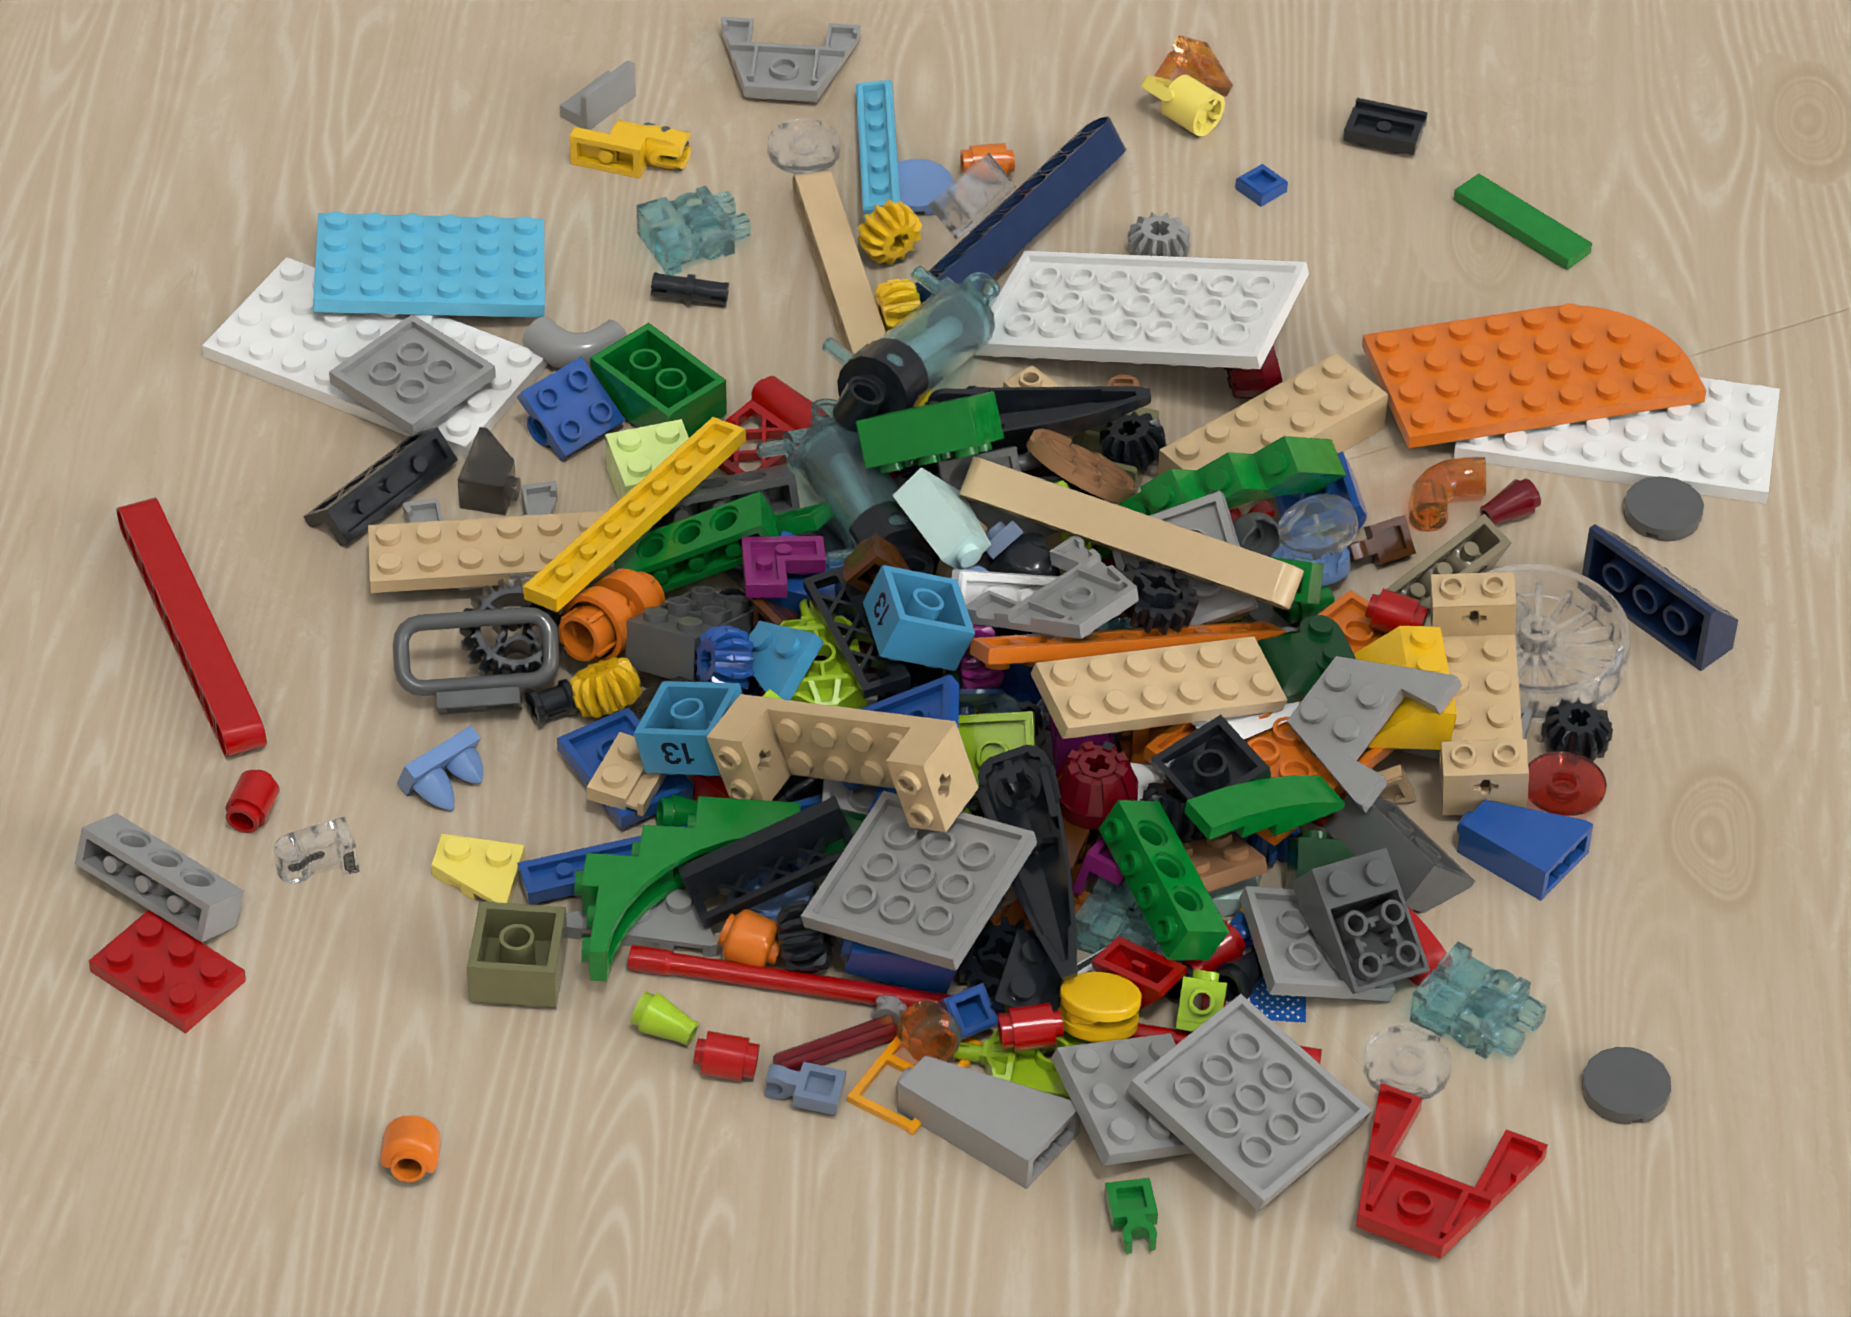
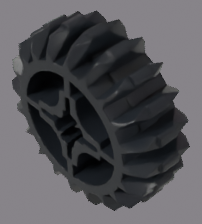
M519 577L515 579L514 587L508 588L507 582L504 579L498 581V591H495L489 585L484 586V598L473 595L471 598L473 608L464 609V611L503 609L508 606L539 608L550 615L556 624L557 631L560 619L564 616V614H559L562 609L555 612L525 600L522 579ZM534 624L492 626V629L499 635L492 650L483 639L481 627L459 628V633L465 636L461 640V649L471 651L467 656L469 665L481 662L478 668L480 676L486 675L490 670L493 672V675L534 672L543 664L542 644L538 641V635L531 629ZM523 626L522 635L516 633L507 639L508 629L515 632ZM559 640L560 657H565L567 655V652L564 650L565 645ZM512 653H522L528 658L509 659L506 657Z

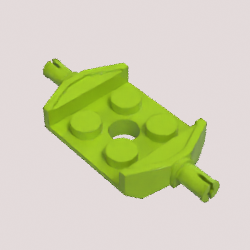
M807 599L802 600L799 604L801 619L786 620L780 625L815 633L824 642L817 655L826 656L827 659L823 661L813 660L791 701L854 709L866 707L867 699L862 697L810 599L809 608ZM835 616L834 618L835 622L849 626L852 625V622L843 616ZM853 639L849 646L851 650L860 652L858 640Z
M997 1027L991 1038L984 1040L983 1046L960 1042L959 1048L954 1054V1060L981 1062V1065L985 1066V1073L987 1075L1059 1097L1070 1098L1052 1060L1045 1058L1043 1054L1047 1051H1055L1058 1047L1095 1042L1078 1039L1064 1031L1063 1037H1056V1047L1013 1052L1012 1048L1002 1050Z

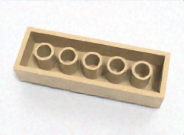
M1335 353L1160 449L1158 476L1170 469L1198 470L1227 452L1253 454L1283 436L1331 439L1336 452H1344L1384 429L1388 394ZM1248 502L1228 509L1232 510L1239 508V510H1241L1242 508L1248 506L1253 502Z

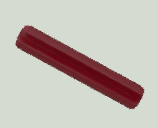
M885 1015L775 1053L773 1055V1064L800 1072L803 1062L823 1065L890 1042L897 1036L898 1029L892 1016Z

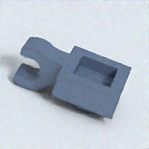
M1013 520L1007 526L1002 521L997 524L995 523L986 531L991 546L985 553L993 561L1024 532Z
M803 1062L799 1072L781 1065L771 1064L766 1076V1082L768 1083L764 1096L773 1100H784L793 1096L792 1107L836 1116L846 1081V1071Z

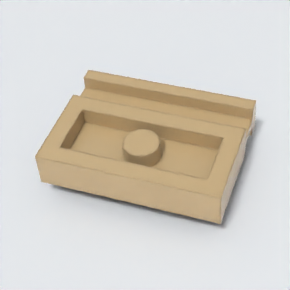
M619 732L586 787V799L622 810L631 808L637 810V815L643 817L667 775L645 773L635 736Z

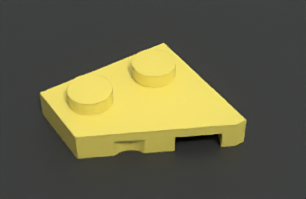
M441 834L431 864L432 876L447 885L456 886L462 894L472 900L479 896L488 902L511 903L519 878L517 863L523 862L525 859V845Z

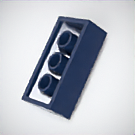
M1596 524L1589 528L1580 586L1699 671L1704 670L1733 649L1738 625L1737 618L1617 534Z

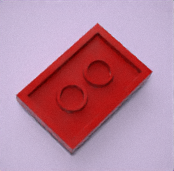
M150 910L146 911L88 960L91 973L185 1034L246 982L244 969Z

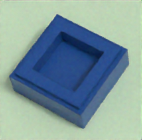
M1261 164L1238 177L1235 189L1262 207L1286 193L1288 181L1264 164Z

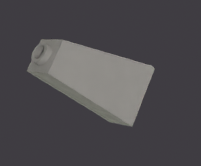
M924 1056L913 1068L908 1067L905 1069L896 1084L898 1112L911 1120L914 1118L918 1119L924 1128L1025 1189L1043 1173L1079 1134L1080 1117L1071 1100L932 1057Z

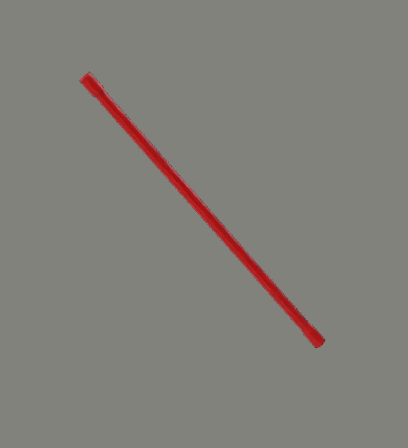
M635 944L631 945L628 957V970L658 975L673 974L876 1006V999L879 996H893L902 1003H905L909 1011L942 1016L944 1015L940 1010L938 1001L952 996L943 993L772 967L752 966L738 962L674 953L668 949ZM994 1010L996 1016L997 1014H1003L1002 1012ZM1139 1023L1137 1031L1127 1039L1171 1033L1177 1045L1193 1031ZM1300 1046L1319 1064L1321 1063L1322 1049Z

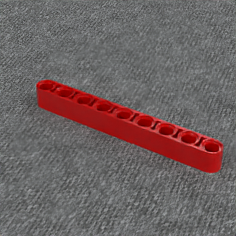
M154 497L117 507V518L124 540L224 756L229 757L266 746L267 738L261 717L158 499Z

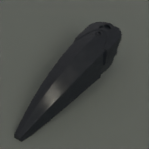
M1137 386L943 388L932 392L924 405L994 391L1004 438L991 442L992 450L1016 446L1017 451L1028 449L1026 443L1036 429H1047L1070 437L1151 403L1152 397L1150 388ZM931 463V464L921 465V466L914 465V466H909V467H905V468L912 469V468L934 467V466H937V465H936V463Z
M1024 745L989 757L981 765L978 773L979 788L976 794L986 819L1034 831L1037 844L1013 880L1012 886L1035 933L1055 968L1065 981L1078 976L1075 901L1064 824L1059 803L1061 794L1054 765L1049 760L1046 752L1035 745Z

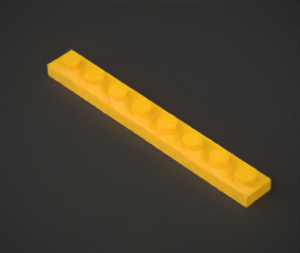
M712 417L523 586L524 599L555 612L562 609L746 442L745 428Z

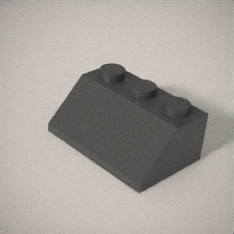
M1347 795L1343 800L1345 802L1344 809L1334 812L1323 826L1334 839H1340L1355 857L1387 848L1406 904L1413 910L1425 913L1471 888L1475 883V880L1395 803L1378 797L1369 810L1364 813L1355 805L1352 798Z

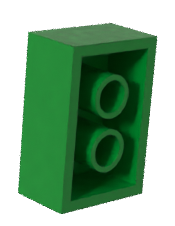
M649 322L590 357V370L622 416L638 428L682 419L690 438L712 417L721 419L727 415L726 379Z
M994 391L885 413L856 421L866 469L880 466L881 473L901 470L914 465H927L953 457L961 458L979 454V452L992 450L991 442L1004 438Z

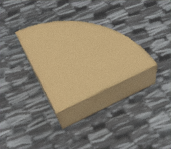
M1401 764L1378 772L1384 775L1388 783L1379 797L1394 799L1395 803L1398 804L1416 801L1415 790Z

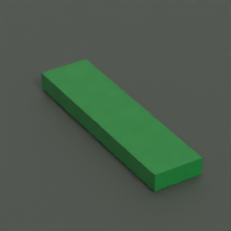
M1479 173L1454 191L1453 200L1566 270L1591 253L1592 242Z

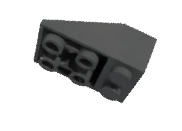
M710 586L692 587L691 591L680 596L670 597L667 602L656 607L646 608L643 613L627 620L626 658L629 659L635 669L679 682H700L696 678L698 669L697 664L694 662L697 660L696 647L700 645L701 634L707 632L709 627H717L718 625L740 628V630L749 633L753 627V602H749V598L743 595L727 596L716 593L715 589Z
M1387 848L1311 869L1292 881L1306 924L1352 994L1430 971Z

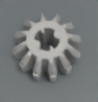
M1151 212L1149 218L1140 216L1135 224L1130 225L1127 240L1129 255L1188 257L1190 253L1189 227L1182 225L1181 218L1171 219L1168 213H1165L1163 216H1157Z

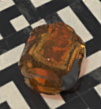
M925 1000L911 1005L901 1015L897 1025V1037L902 1047L918 1062L924 1056L947 1061L959 1048L961 1028L957 1020L942 1005L934 1001Z

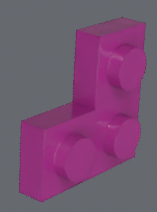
M823 536L741 537L746 598H762L764 600L787 598L788 583L786 573L809 575L825 572L826 556Z

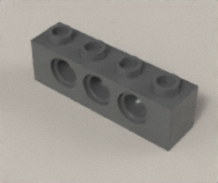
M783 464L703 480L647 532L759 491L775 514L799 509L796 477Z

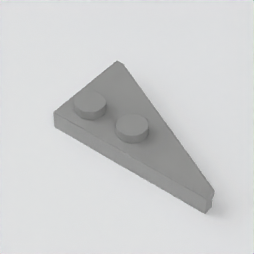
M686 887L673 891L650 908L631 928L621 944L630 947L632 944L668 949L674 952L675 946L703 949L704 957L717 956V944L711 928H704ZM583 910L566 913L568 938L582 940L583 933L591 934L592 930L587 929V914H583Z

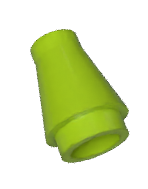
M646 991L638 1001L631 1017V1023L638 1026L639 1032L680 1042L686 1046H689L694 1039L700 1024L691 1019L659 992L653 995Z

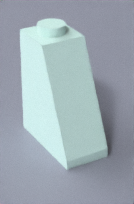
M920 468L892 496L939 558L955 569L966 570L979 561L982 553L991 546V543L968 500L959 496L960 490L925 469Z

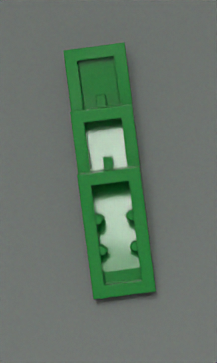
M1290 775L1249 781L1189 799L1186 802L1185 814L1208 840L1233 830L1241 838H1244L1266 828L1274 836H1277L1344 809L1345 802L1321 776Z

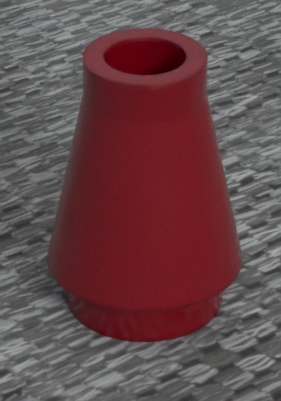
M1524 478L1521 481L1514 479L1487 504L1480 507L1481 516L1485 514L1496 526L1500 523L1534 514L1535 508L1541 505V497L1537 488L1529 479Z

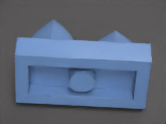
M472 726L467 727L405 765L397 782L398 786L406 796L416 791L431 804L452 811L454 809V792L446 772L450 771L454 776L470 783L480 784L482 782L483 764L476 750L481 739Z

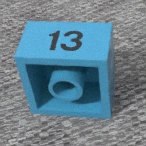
M882 565L863 601L879 656L892 661H905L925 665L929 668L956 671L975 635L956 579Z
M662 681L634 731L645 773L721 776L706 737L738 696L743 694L740 683Z

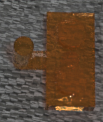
M1179 35L1172 45L1175 51L1167 54L1154 76L1169 80L1176 67L1186 69L1190 77L1221 96L1226 97L1233 85L1209 44Z

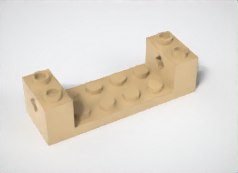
M1514 572L1431 574V627H1441L1449 674L1458 677L1462 684L1454 696L1457 717L1452 739L1449 742H1441V750H1439L1442 814L1464 815L1468 811L1473 812L1484 800L1528 808L1529 767L1527 740L1523 739L1515 638L1516 593Z
M740 694L706 737L728 795L732 799L772 801L791 775L894 788L897 791L910 828L946 833L978 789L956 721Z

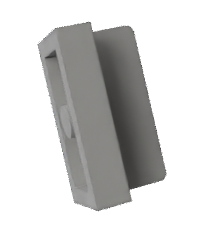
M626 61L614 71H606L560 105V117L583 129L590 130L636 97L635 64Z

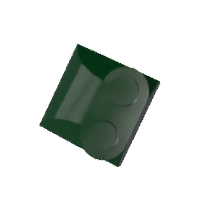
M1313 615L1305 618L1300 623L1299 630L1257 641L1288 700L1286 704L1302 701L1336 656L1356 659L1339 625L1324 615Z

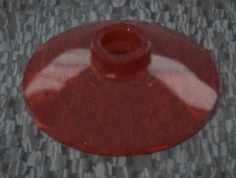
M1565 751L1549 752L1534 758L1528 764V799L1535 806L1548 813L1563 816L1582 815L1594 810L1605 797L1607 783L1604 773L1593 761L1582 755H1575L1572 752Z

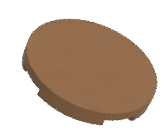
M1036 429L1026 443L1031 454L1042 464L1065 480L1097 497L1120 504L1137 493L1134 488V480L1123 469L1098 452L1094 454L1080 445L1071 444L1072 439L1068 436L1047 429Z

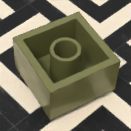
M479 901L467 965L470 1002L557 1007L568 943L566 907Z

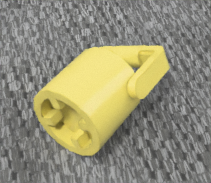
M1146 74L1141 84V88L1162 100L1161 111L1164 116L1198 137L1210 133L1217 126L1225 108L1224 97L1189 75H1181L1172 81Z

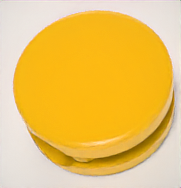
M1085 972L1062 983L1059 996L1061 1000L1058 1010L1061 1012L1063 1029L1068 1034L1081 1040L1098 1043L1127 1039L1137 1031L1139 1024L1138 1011L1141 1007V992L1131 981L1105 972Z

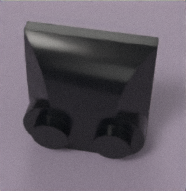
M1221 714L1151 758L1152 764L1186 801L1224 787L1271 778L1270 767Z

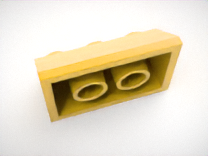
M1398 626L1354 653L1357 660L1449 674L1441 627ZM1405 697L1367 748L1441 750V742H1449L1452 739L1457 717L1454 697L1440 715Z

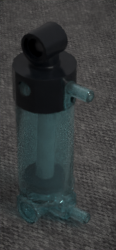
M920 265L913 270L911 278L932 293L931 296L879 339L866 344L853 354L832 337L827 338L822 345V350L843 365L837 380L839 399L833 408L835 420L847 430L858 432L856 421L916 407L927 394L991 340L995 329L994 314L991 307L1000 293L998 282L991 276L981 272L972 273L961 284H957L949 277L940 281Z
M819 399L813 402L810 409L809 428L785 431L781 440L758 443L756 450L760 458L785 455L792 469H799L819 503H829L833 513L830 521L845 543V549L825 553L827 568L843 566L844 559L855 550L856 546L876 533L895 545L911 571L933 575V570L939 556L892 496L900 488L889 472L881 473L880 466L866 469L858 432L842 427L833 416V408L837 400Z

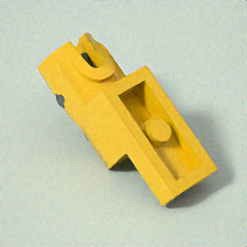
M620 119L615 123L610 134L574 127L570 134L571 164L641 179L647 166L667 170H683L691 155V146L689 145L691 133L649 122L639 124Z

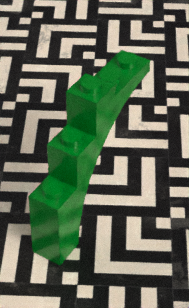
M1283 436L1253 454L1227 452L1198 470L1170 469L1140 486L1141 492L1118 505L1150 516L1221 491L1225 496L1228 508L1275 496L1315 493L1346 476V473L1331 439ZM1095 544L1101 559L1113 557L1112 550Z
M699 796L696 814L689 813L687 827L643 825L640 842L633 841L631 856L586 853L584 870H576L574 893L575 896H582L583 914H587V929L592 930L591 937L583 936L581 951L582 962L589 963L590 981L607 982L614 956L631 928L650 908L673 891L685 886L678 870L679 866L800 812L801 803ZM798 859L791 861L789 863H797Z

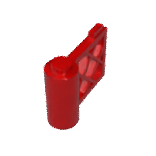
M768 376L765 379H761L752 389L751 400L725 421L739 427L751 416L760 421L762 429H746V440L762 439V449L740 451L739 448L718 468L728 475L745 472L739 468V462L762 460V465L756 470L783 465L806 445L816 447L823 442L831 432L833 417L779 378ZM784 438L789 441L783 448L767 449V439Z

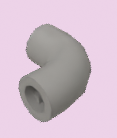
M542 316L528 326L523 335L522 342L524 347L542 357L546 363L555 368L561 369L579 357H582L590 368V357L627 336V333L614 320H608L588 332L574 333L564 330L549 317Z

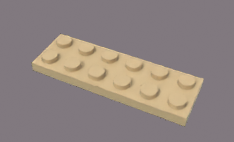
M607 511L368 525L371 593L479 587L486 585L495 586L498 585V581L504 579L507 585L514 584L515 579L518 577L522 579V584H526ZM614 562L595 579H602L614 571Z
M1254 636L1035 663L1031 671V676L1062 739L1207 721L1216 718L1220 714L1223 718L1282 711L1288 701Z

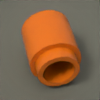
M1005 143L970 145L969 149L960 151L962 178L971 179L972 182L1008 180L1009 172L1015 171L1013 150H1007Z

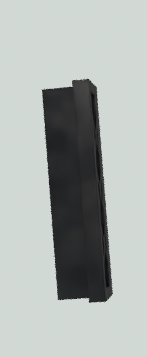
M438 427L419 432L415 436L407 438L303 517L309 526L325 522L339 545L348 544L368 529V525L376 523L458 459Z
M843 566L804 578L803 588L862 697L867 699L886 692L892 697L910 690L911 676L903 661H892L879 656L863 605L866 595L845 581L843 578ZM834 584L835 598L820 594L817 589ZM838 611L843 612L846 618L852 622L851 626L834 621ZM853 639L859 640L866 654L849 648ZM871 667L875 669L880 679L868 683L864 675L868 668Z
M833 796L679 866L678 870L692 897L700 920L706 929L728 919L731 914L737 915L742 910L755 907L829 873L845 849L832 855L824 853L825 849L829 844L845 838L847 844H849L853 834L836 797ZM798 858L807 860L802 869L793 873L784 871L791 861ZM758 876L767 878L762 887L755 890L745 889L750 880ZM719 894L728 896L724 904L707 911L703 901Z

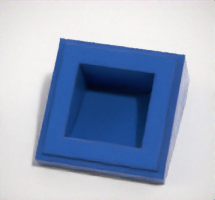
M983 983L938 1001L940 1010L947 1022H950V1015L957 1020L961 1028V1039L997 1025V1016L994 1009L990 1008L991 1001Z

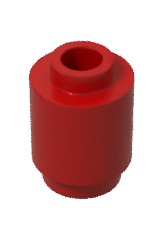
M1383 588L1380 596L1372 594L1365 617L1371 619V628L1389 633L1398 626H1424L1429 608L1421 606L1420 600Z
M247 770L240 775L225 806L226 821L231 827L240 832L252 833L265 823L280 791L279 785L273 776L264 770Z
M1050 1002L1008 1008L1007 1013L997 1014L998 1035L1002 1050L1012 1048L1013 1052L1056 1047V1037L1064 1036L1060 1010L1053 1011Z
M708 1031L706 1039H697L693 1064L701 1065V1075L741 1082L743 1077L754 1079L760 1044L750 1043V1038Z

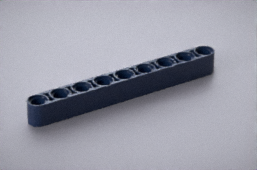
M1110 117L1098 118L1083 127L915 283L924 315L931 305L935 304L939 299L953 297L966 302L1124 154L1126 148Z

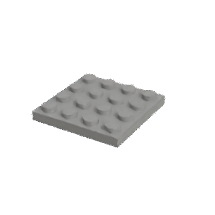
M883 791L802 913L801 918L804 927L956 971L1036 846L1037 841L1034 831L964 812L959 814L946 833L910 828L898 794Z
M1242 994L1135 1077L1126 1090L1258 1211L1362 1125L1372 1111Z

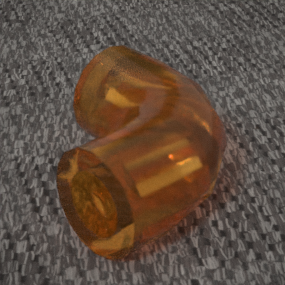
M1485 457L1449 459L1427 468L1413 483L1408 501L1410 524L1420 531H1436L1442 528L1448 521V502L1450 500L1465 496H1485Z

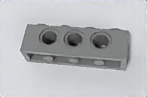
M118 813L82 827L75 859L77 866L200 942H204L236 927L244 890Z

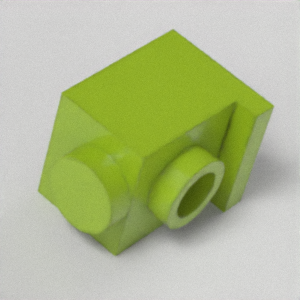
M1193 969L1192 978L1183 976L1176 1029L1195 1031L1224 1007L1227 983L1218 982L1220 973ZM1199 993H1205L1210 997L1211 1004L1206 1010H1198L1193 1004L1194 997Z

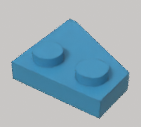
M759 621L749 635V641L753 642L754 645L752 650L753 658H755L752 666L753 676L765 692L771 689L782 699L791 700L824 642L815 633Z

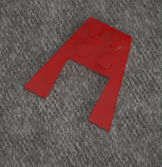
M1381 1083L1355 1227L1441 1259L1544 1161L1548 1144L1506 1129L1476 1186H1470L1395 1157L1421 1111L1423 1098Z

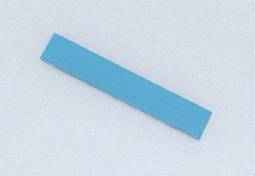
M892 80L856 84L863 214H871L876 204L883 207L889 199L894 203L901 201Z

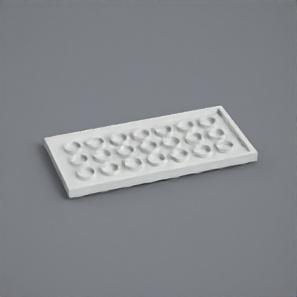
M1024 251L980 326L978 340L972 346L974 355L992 357L1061 359L1064 361L1084 360L1102 363L1166 364L1170 366L1186 365L1204 366L1207 368L1227 367L1245 370L1261 369L1309 275L1307 263L1301 261Z
M286 257L202 345L203 357L406 436H411L330 384L329 371L412 314L313 312L315 268ZM415 315L495 366V379L422 430L425 431L438 427L453 453L467 458L518 400L517 396L527 389L547 367V363L542 357L536 355L527 347L442 315Z
M1700 377L1706 389L1705 402L1456 441L1454 459L1631 485L1649 477H1670L1691 485L1700 495L1767 504L1780 389Z

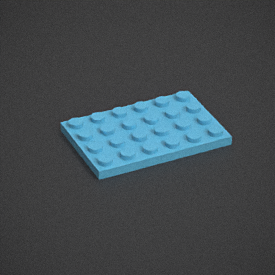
M337 211L318 213L313 312L537 318L545 316L544 219H534L527 216L496 218L489 215L458 217L451 214L444 216H420L413 213L406 215H383L375 212L368 214H345Z

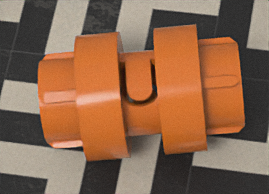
M623 568L612 571L597 581L592 587L576 595L564 606L562 611L564 616L560 619L558 635L560 642L565 645L564 650L576 660L593 663L618 657L626 652L627 620L643 613L646 608L656 607L665 603V595L661 585L652 575L646 572H636Z

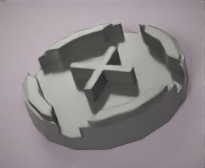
M1663 476L1649 477L1634 483L1627 491L1624 515L1628 524L1638 533L1645 536L1647 532L1655 534L1658 540H1678L1693 534L1698 529L1699 523L1702 520L1704 503L1701 495L1691 485L1679 479Z
M1614 1047L1600 1051L1588 1061L1583 1071L1582 1089L1588 1106L1602 1118L1618 1124H1630L1631 1120L1642 1119L1641 1123L1653 1120L1664 1111L1670 1099L1671 1076L1664 1064L1652 1054L1632 1047Z

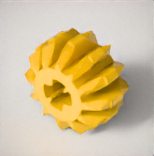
M889 199L883 207L876 204L871 214H864L866 221L857 227L860 232L857 240L866 254L878 264L886 262L891 266L897 258L904 260L905 254L908 251L915 250L913 244L922 238L919 231L923 225L907 204L901 201L894 203Z
M899 278L878 284L874 297L887 337L897 339L903 343H910L911 340L919 339L924 330V317L916 285L909 279L899 280Z
M612 657L608 660H600L598 663L588 665L587 668L577 671L569 681L572 686L574 695L572 697L575 705L579 708L583 717L593 716L594 718H599L606 714L611 715L618 710H624V707L634 704L642 693L641 681L637 671H635L628 658Z

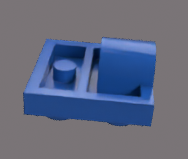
M582 357L533 384L517 396V399L528 413L526 423L531 436L541 446L550 445L560 461L618 428L625 421V418Z

